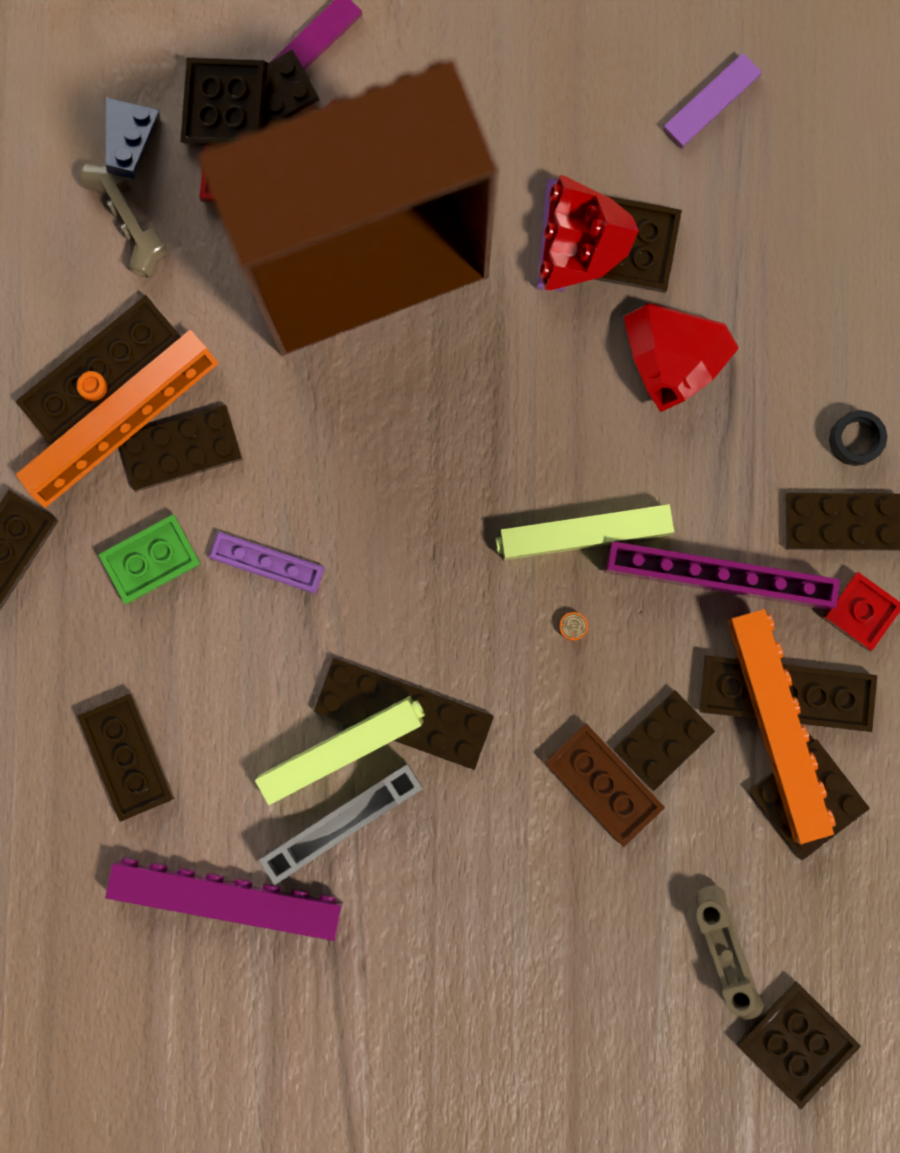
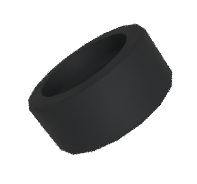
M863 410L849 412L837 420L829 436L830 448L835 457L844 464L852 466L865 465L880 456L887 442L886 427L881 419L873 413ZM850 423H864L873 432L874 444L867 453L853 454L843 445L842 432Z

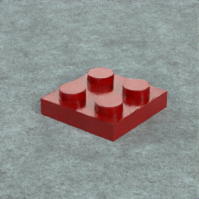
M855 572L839 594L836 608L828 610L823 619L866 650L873 651L900 613V601L861 573Z

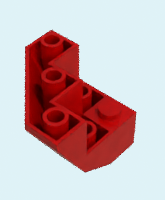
M560 175L557 183L552 185L549 193L548 221L544 232L545 244L542 264L539 270V276L542 278L544 288L549 291L603 277L628 256L639 231L633 216L614 200L573 179Z
M647 303L624 315L633 359L646 390L660 412L686 401L713 381L739 349L725 323Z

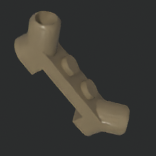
M87 163L81 169V185L85 189L110 196L111 199L107 201V204L115 217L119 214L125 222L120 225L128 240L134 238L136 241L129 263L130 270L141 277L149 278L153 276L157 261L167 257L169 253L153 227L143 232L122 194L130 190L131 187L124 176L107 173L106 165L102 167Z
M715 885L706 886L696 893L698 907L696 916L701 933L705 934L720 977L726 1005L733 1014L738 1015L740 1018L753 1019L762 1013L764 1004L757 992L731 918L725 891Z

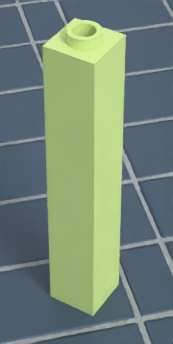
M670 504L501 529L500 537H496L495 540L497 553L503 554L504 560L604 546L609 545L612 541L624 543L670 536L674 533Z
M411 696L267 770L255 779V782L269 806L422 726V717L425 716L423 708L417 700L413 702Z

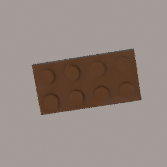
M587 723L578 729L544 762L623 847L665 809L663 804Z

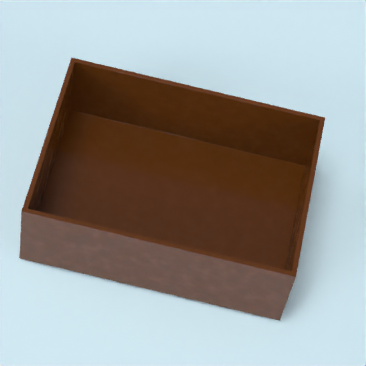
M453 59L446 62L443 60L435 61L420 72L414 74L411 72L403 73L388 84L382 86L380 84L371 85L364 89L361 94L353 97H339L327 107L319 110L317 108L307 109L295 119L287 122L285 120L273 122L263 131L241 134L234 142L226 145H212L206 148L204 153L197 155L240 268L282 356L489 278L498 169Z

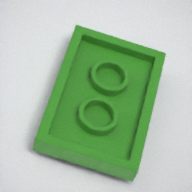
M174 514L98 554L125 605L202 565Z

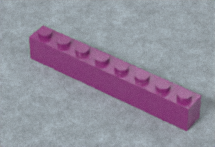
M614 541L608 546L604 573L824 610L836 608L840 579Z
M122 857L121 861L112 863L105 899L335 941L337 937L343 902H337L336 896L320 894V898L308 896V891L292 889L291 893L280 891V886L273 884H263V888L252 886V881L235 878V882L223 880V875L207 873L206 877L195 875V870L178 868V872L167 870V865L160 863H150V867L138 865L139 860Z

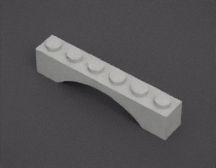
M407 763L265 855L259 861L273 884L276 885L354 832L422 790L423 786Z

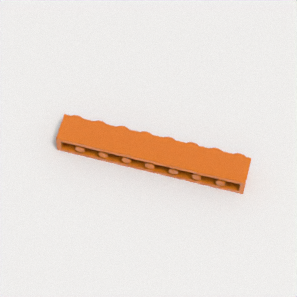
M189 330L15 475L28 493L46 508L219 364L198 337Z
M765 609L726 620L794 842L804 844L834 835L832 827L835 826V819L831 810L826 809L824 798L827 797L826 790L822 781L818 782L815 773V770H818L817 761L813 753L809 754L806 742H809V735L806 727L800 724L797 715L801 713L800 706L796 697L792 698L789 686H792V680L788 670H784L781 663L783 651L778 641L775 642L772 631L775 630L772 616L766 614Z

